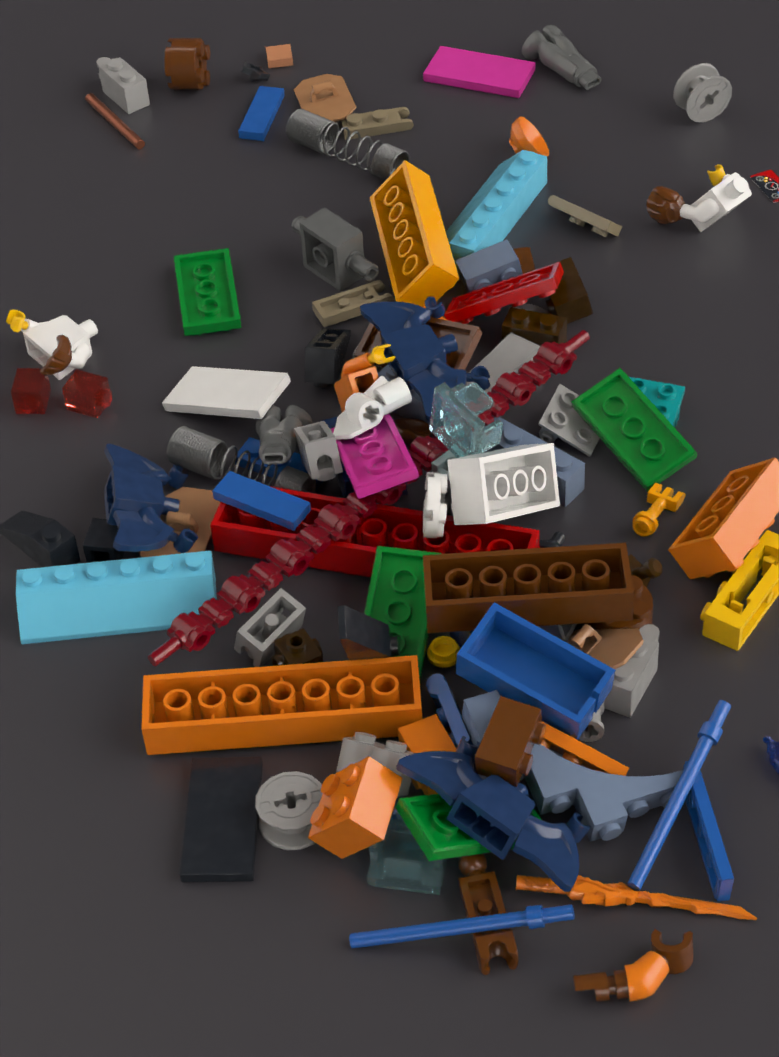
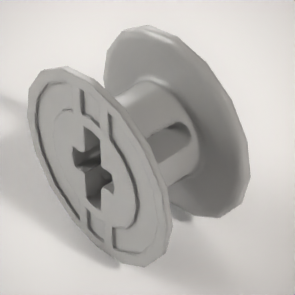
M700 63L686 70L677 80L673 98L677 106L686 109L690 119L695 122H707L720 115L728 106L732 97V86L729 80L719 76L714 66L708 63Z
M293 771L272 776L261 785L256 795L255 808L259 815V830L268 843L283 850H301L315 844V842L308 838L312 826L310 822L311 816L319 806L323 794L321 793V782L310 774Z

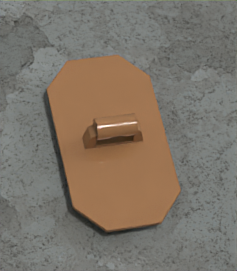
M323 74L302 80L294 89L302 109L333 122L347 119V116L357 108L342 76Z
M182 487L166 495L165 497L179 499V511H168L167 516L161 515L160 519L174 528V532L178 535L183 529H190L197 534L198 539L186 553L205 551L212 535L210 524L220 501L213 499L211 490ZM171 541L163 548L139 552L141 557L181 553L175 549L174 542Z
M585 624L581 629L573 631L567 643L616 669L628 662L643 645L644 640L639 629H593L590 625Z

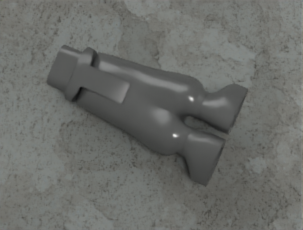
M546 25L542 33L538 30L534 31L523 44L522 55L527 60L533 61L539 58L540 62L546 67L555 71L570 83H574L577 87L583 86L586 90H589L599 85L602 80L597 74V69L577 51L573 43L566 36H563V32L555 25Z
M290 405L286 408L285 418L283 419L280 408L272 406L262 419H257L255 428L260 438L259 456L264 464L277 465L290 460L298 445L294 428L313 423L311 416L304 409Z

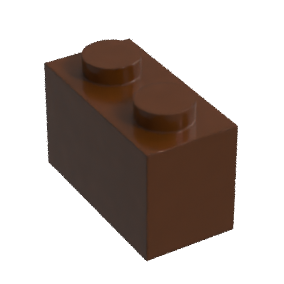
M500 696L475 754L476 773L486 777L498 775L509 784L517 787L521 775L527 776L533 762L531 751L534 744L540 745L545 734L546 725L542 724L541 709Z

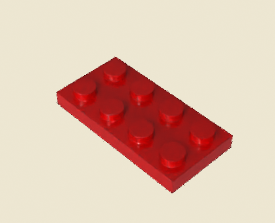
M561 262L453 297L444 316L448 321L466 324L471 322L474 316L483 313L485 316H490L498 313L501 307L510 304L512 307H517L528 302V298L537 295L539 298L548 297L556 292L555 289L558 288L564 274Z

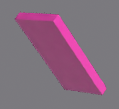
M440 46L423 73V81L520 98L536 70V62Z
M390 413L383 416V419L377 426L352 439L336 440L340 459L358 499L419 478L417 467Z

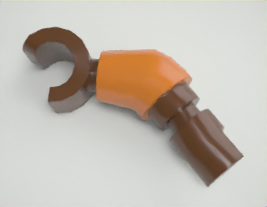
M654 929L651 934L652 951H648L633 964L624 965V969L614 970L611 976H607L606 972L574 975L575 991L594 989L596 1002L610 1000L609 995H616L617 999L628 998L629 1002L643 1000L652 996L668 974H679L691 967L693 963L692 931L683 933V941L677 945H664L662 943V932Z

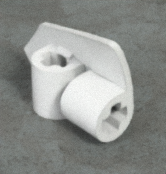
M380 376L364 393L352 394L346 401L345 411L337 417L333 432L336 440L352 439L377 426L383 419V416L412 401L411 393L404 380L397 377L388 382L384 376Z

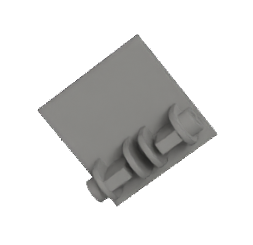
M559 384L538 423L542 427L539 431L540 439L551 443L560 438L590 457L599 437L572 407L571 401L579 395Z

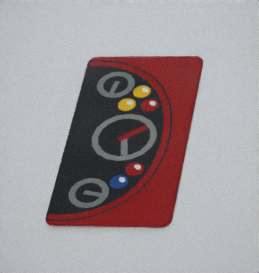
M771 169L750 175V178L773 203L779 202V177Z

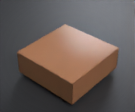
M290 44L266 47L268 68L293 65Z

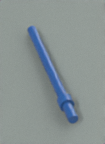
M724 700L717 702L709 720L703 722L697 734L699 740L627 882V885L633 890H641L712 745H717L723 733L721 727L731 709V705Z
M541 904L526 906L525 911L350 933L349 940L350 946L353 949L528 926L529 929L544 928L545 923L574 920L575 915L572 904L543 908Z

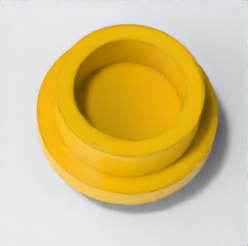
M439 636L431 642L427 649L428 660L431 664L440 668L451 667L456 664L457 653L460 647L453 638Z

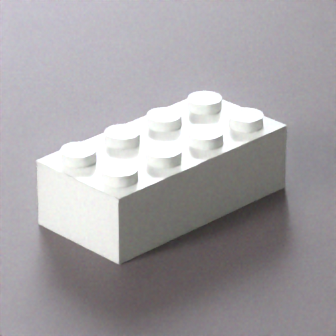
M554 443L519 445L447 460L454 525L488 524L560 506Z

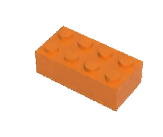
M774 457L730 471L668 549L690 580L703 576L709 578L718 572L726 570L732 572L738 569L744 563L743 558L748 551L759 543V537L763 531L775 522L774 517L779 512V461L777 458Z

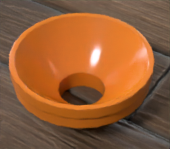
M518 117L512 123L509 143L514 152L517 154L521 150H526L548 157L549 149L542 135L530 121L524 117Z

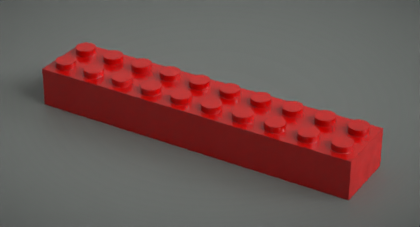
M273 487L311 503V511L295 531L220 502L210 524L214 551L266 560L265 556L270 554L273 545L281 539L287 541L290 538L297 541L296 535L303 528H307L309 525L315 527L313 521L318 518L324 506L328 504L334 506L337 503L344 506L343 500L345 498ZM377 504L378 509L371 516H367L364 519L359 517L361 523L356 526L351 537L346 540L340 538L338 541L330 538L331 544L327 546L325 551L318 554L311 551L314 559L309 562L308 567L371 578L377 546L442 554L540 548V530L493 522L488 524L454 525V516L446 515L443 537L423 538V511Z

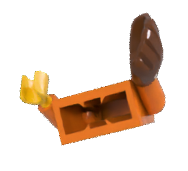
M390 344L376 346L371 354L367 352L348 360L343 365L341 379L334 383L342 412L345 411L346 401L352 394L364 393L379 378L374 363L384 364L395 359V356L386 358L384 355L385 348L390 347ZM412 418L394 420L406 445H411L420 436L424 438L430 436L432 438L430 427L423 420Z

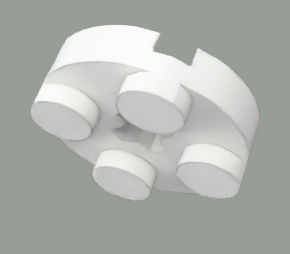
M427 472L425 490L427 492L423 508V538L443 537L447 504H444L447 492V474Z

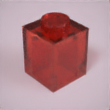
M17 368L11 389L16 414L46 413L51 386L48 375L40 373L41 368Z
M76 369L62 388L67 410L98 418L112 401L108 377Z

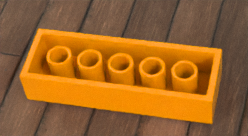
M404 160L369 198L396 302L411 303L423 307L428 297H434L437 302L449 289L454 287L459 280V276L430 176Z

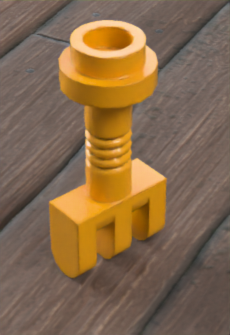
M655 483L647 495V502L652 504L647 511H639L632 520L634 532L643 537L652 535L658 528L657 518L662 511L667 509L676 512L685 499V493L678 491L672 497L674 489L666 487L661 493L662 485Z

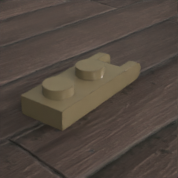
M407 107L386 110L378 109L373 112L360 114L352 113L347 116V119L340 120L341 128L348 127L350 135L358 131L361 138L367 135L375 136L411 130L414 126L411 119H404L410 114ZM344 129L342 132L344 139L347 140L348 131ZM354 134L351 139L359 138L358 134Z
M555 195L548 198L550 206L571 215L569 221L582 227L587 222L593 225L591 231L604 237L607 236L608 232L618 237L622 226Z
M377 280L312 302V308L323 327H327L361 316L360 306L363 304L394 302V297L390 293L379 296L378 293L384 290L385 285L381 280Z

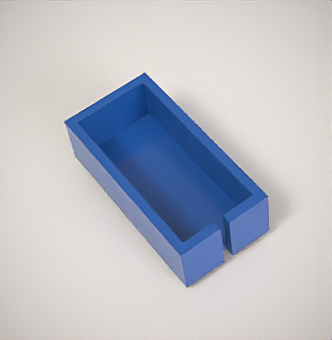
M495 602L457 653L456 661L457 675L487 692L497 690L502 697L540 708L543 722L577 740L592 720L593 713L598 711L612 690L616 671Z

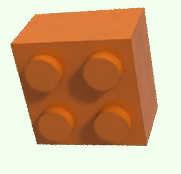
M369 756L355 764H350L347 768L335 774H330L321 786V793L323 794L319 806L311 816L310 822L312 826L308 838L341 859L383 841L403 778Z

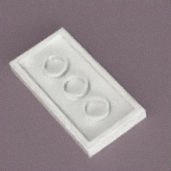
M192 366L165 398L162 405L165 411L262 419L291 380L288 373Z

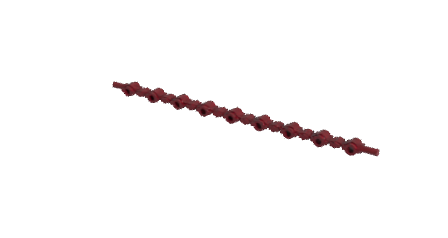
M582 330L566 343H543L537 354L533 357V361L530 360L528 363H524L518 369V374L515 372L511 374L503 373L498 378L496 385L491 388V392L482 394L476 401V406L472 403L460 405L455 410L453 417L449 419V425L445 424L438 427L433 433V438L430 436L425 438L422 436L417 437L411 443L408 451L417 467L419 477L423 475L422 469L429 472L432 469L431 463L457 443L463 445L467 441L466 436L471 439L484 436L490 425L494 422V417L503 416L509 409V404L514 407L517 404L520 406L525 405L531 398L532 393L536 391V385L545 384L551 378V373L555 375L567 373L572 367L573 362L577 360V355L573 352L590 340L588 332ZM418 478L408 481L406 483L411 484L412 482H416ZM406 483L360 499L353 492L343 500L344 506L339 503L334 506L332 504L324 506L318 518L313 521L315 527L309 525L307 528H303L296 535L297 541L292 538L287 541L281 539L273 545L270 554L265 556L268 564L261 561L253 565L252 569L248 571L249 578L243 574L239 577H229L223 583L221 590L216 593L219 601L215 598L206 600L198 608L200 615L193 611L189 614H179L173 620L171 627L166 630L167 635L171 639L148 655L150 663L156 667L179 649H186L188 652L202 650L209 643L211 636L216 633L213 625L218 628L227 625L234 618L232 611L237 612L239 615L243 612H252L259 605L261 598L265 596V590L262 588L268 591L276 588L283 581V575L281 574L287 577L301 575L307 569L309 562L314 559L311 551L315 554L325 551L327 546L331 544L330 538L338 541L340 538L346 540L351 537L356 526L361 523L359 517L364 519L367 516H371L378 509L376 503L384 506L386 503L392 505L397 502L402 491L406 489Z

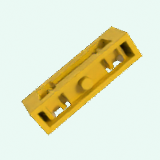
M766 530L759 539V543L748 551L744 563L733 571L729 581L721 583L716 598L712 603L707 602L701 612L700 619L703 621L702 635L736 651H739L779 596V534ZM762 568L761 575L763 577L756 585L754 590L751 592V594L748 596L747 606L743 610L744 604H742L741 601L744 599V597L756 583L758 572Z

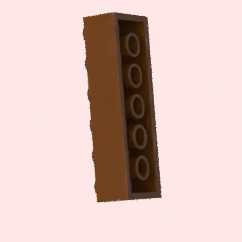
M626 542L423 555L428 633L474 630L494 602L536 626L633 620L634 589Z

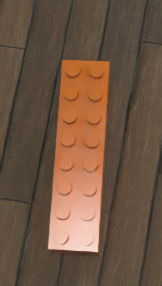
M418 655L143 675L141 730L147 755L343 741V737H354L355 732L372 734L376 738L398 737V728L422 719Z

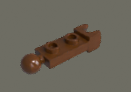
M484 854L460 857L458 867L466 877L459 878V889L467 918L506 913L495 871L484 873L487 868V860ZM511 928L471 933L479 968L483 975L490 973L489 962L494 957L504 958L508 967L512 970L518 967V950Z

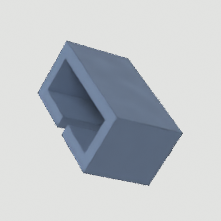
M507 239L455 260L460 280L467 293L523 274L519 258Z

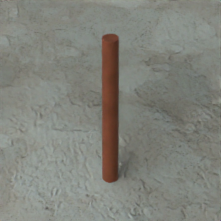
M93 93L86 95L85 100L139 150L145 146V142Z

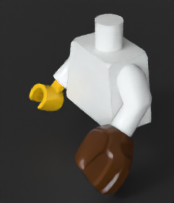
M717 164L715 165L716 171H707L711 184L715 187L692 205L685 204L678 192L667 187L657 186L653 188L647 199L646 209L650 217L660 224H671L683 218L690 219L701 233L750 197L752 193L748 182L740 177L738 173L726 175L723 166Z
M14 309L9 311L6 323L10 324L14 332H23L28 354L43 366L40 370L42 375H54L58 380H61L75 368H83L88 358L91 357L92 348L89 338L98 334V329L91 319L78 325L68 316L62 315L50 321L38 323L25 319L26 316L21 311Z

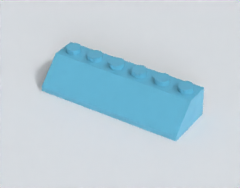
M521 150L498 165L446 231L454 262L457 259L505 239L547 184V156Z
M212 551L17 570L16 603L21 644L168 630L173 620L179 614H189L193 611L200 615L198 608L206 600L211 598L217 600L216 575Z

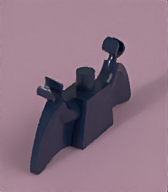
M428 297L425 300L426 308L405 302H374L361 305V315L378 329L381 334L382 345H391L384 350L386 358L395 356L392 362H388L389 367L396 378H402L409 390L413 389L419 395L427 421L433 422L451 411L463 398L467 382H474L478 390H486L490 387L488 380L490 375L484 366H477L472 369L471 373H466L464 369H455L446 364V354L458 350L454 335L448 334L437 338L430 325H426L431 317L441 318L445 314L443 302L437 305L434 297Z
M106 444L104 452L112 466L104 489L107 524L118 526L113 548L118 551H150L163 548L171 541L174 542L173 545L178 552H188L198 539L197 534L190 529H183L178 535L174 532V528L160 519L161 515L167 516L168 511H179V499L165 497L163 486L169 484L173 488H181L189 476L188 474L181 473L183 467L173 465L167 474L164 469L154 462L130 450L113 444Z
M462 736L455 752L428 751L415 753L399 759L396 765V769L399 772L430 787L450 806L453 805L447 817L449 822L502 860L506 858L514 844L513 852L539 866L560 889L565 892L571 891L579 872V853L576 843L580 842L591 828L590 825L585 826L580 823L583 818L581 814L574 813L566 824L548 823L531 815L535 803L528 797L529 793L524 784L519 782L516 787L498 775H491L482 779L476 773L474 761L480 742L477 741L476 745H471L466 742L465 736Z

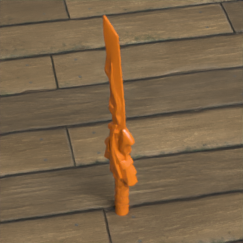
M517 875L516 890L566 894L571 900H581L582 904H596L606 907L619 904L631 906L636 902L648 904L650 907L684 909L694 914H716L737 919L757 920V917L740 906L671 896L664 893L635 891L623 882L603 884L597 880L593 881L588 877L584 878L578 875L571 891L565 892L551 878Z

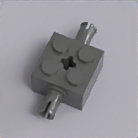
M325 207L308 218L297 216L294 219L291 227H293L292 230L295 233L301 235L304 267L340 292L362 278L366 281H373L377 277L379 267L365 259L363 234L357 227L352 226L339 215L334 214Z

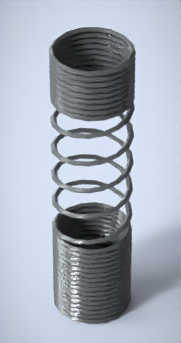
M302 108L293 112L287 122L286 135L289 140L319 153H326L329 157H336L341 162L347 161L349 165L358 166L363 171L368 170L370 174L384 180L404 160L410 163L407 151L388 143L382 145L380 140L372 144L370 136L367 135L361 139L358 131L350 135L348 127H343L339 131L338 123ZM346 129L348 131L346 143L336 154L338 136L342 130ZM354 134H358L357 147L351 156L347 158L348 143ZM368 138L370 141L368 151L364 158L358 162L360 145L364 139ZM376 143H380L381 146L375 152L372 164L369 167L370 152ZM334 146V154L331 155L328 152ZM345 149V159L339 158L337 155ZM356 153V163H350L348 159L352 158ZM367 157V168H362L359 164Z
M182 426L172 434L169 440L167 458L170 463L213 480L223 479L233 468L237 458V448L235 445L228 448L225 441ZM234 448V459L229 469L223 474L228 453ZM249 450L244 451L238 458L234 473H237L243 455L248 453L247 465L241 474L242 476L245 475L251 461ZM260 456L255 458V460L253 461L249 470L248 478H251L253 467L257 460L260 458ZM262 462V464H261L260 471H259L257 477L255 478V481H257V480L259 479V477H260V475H261V473H262V471H263V467H264V463H263V462ZM268 464V466L266 467L262 478V484H264L266 474L272 464ZM278 464L275 465L274 475L268 486H271L278 471ZM290 466L282 469L274 485L277 488L314 494L317 486L316 479L312 480L308 473Z

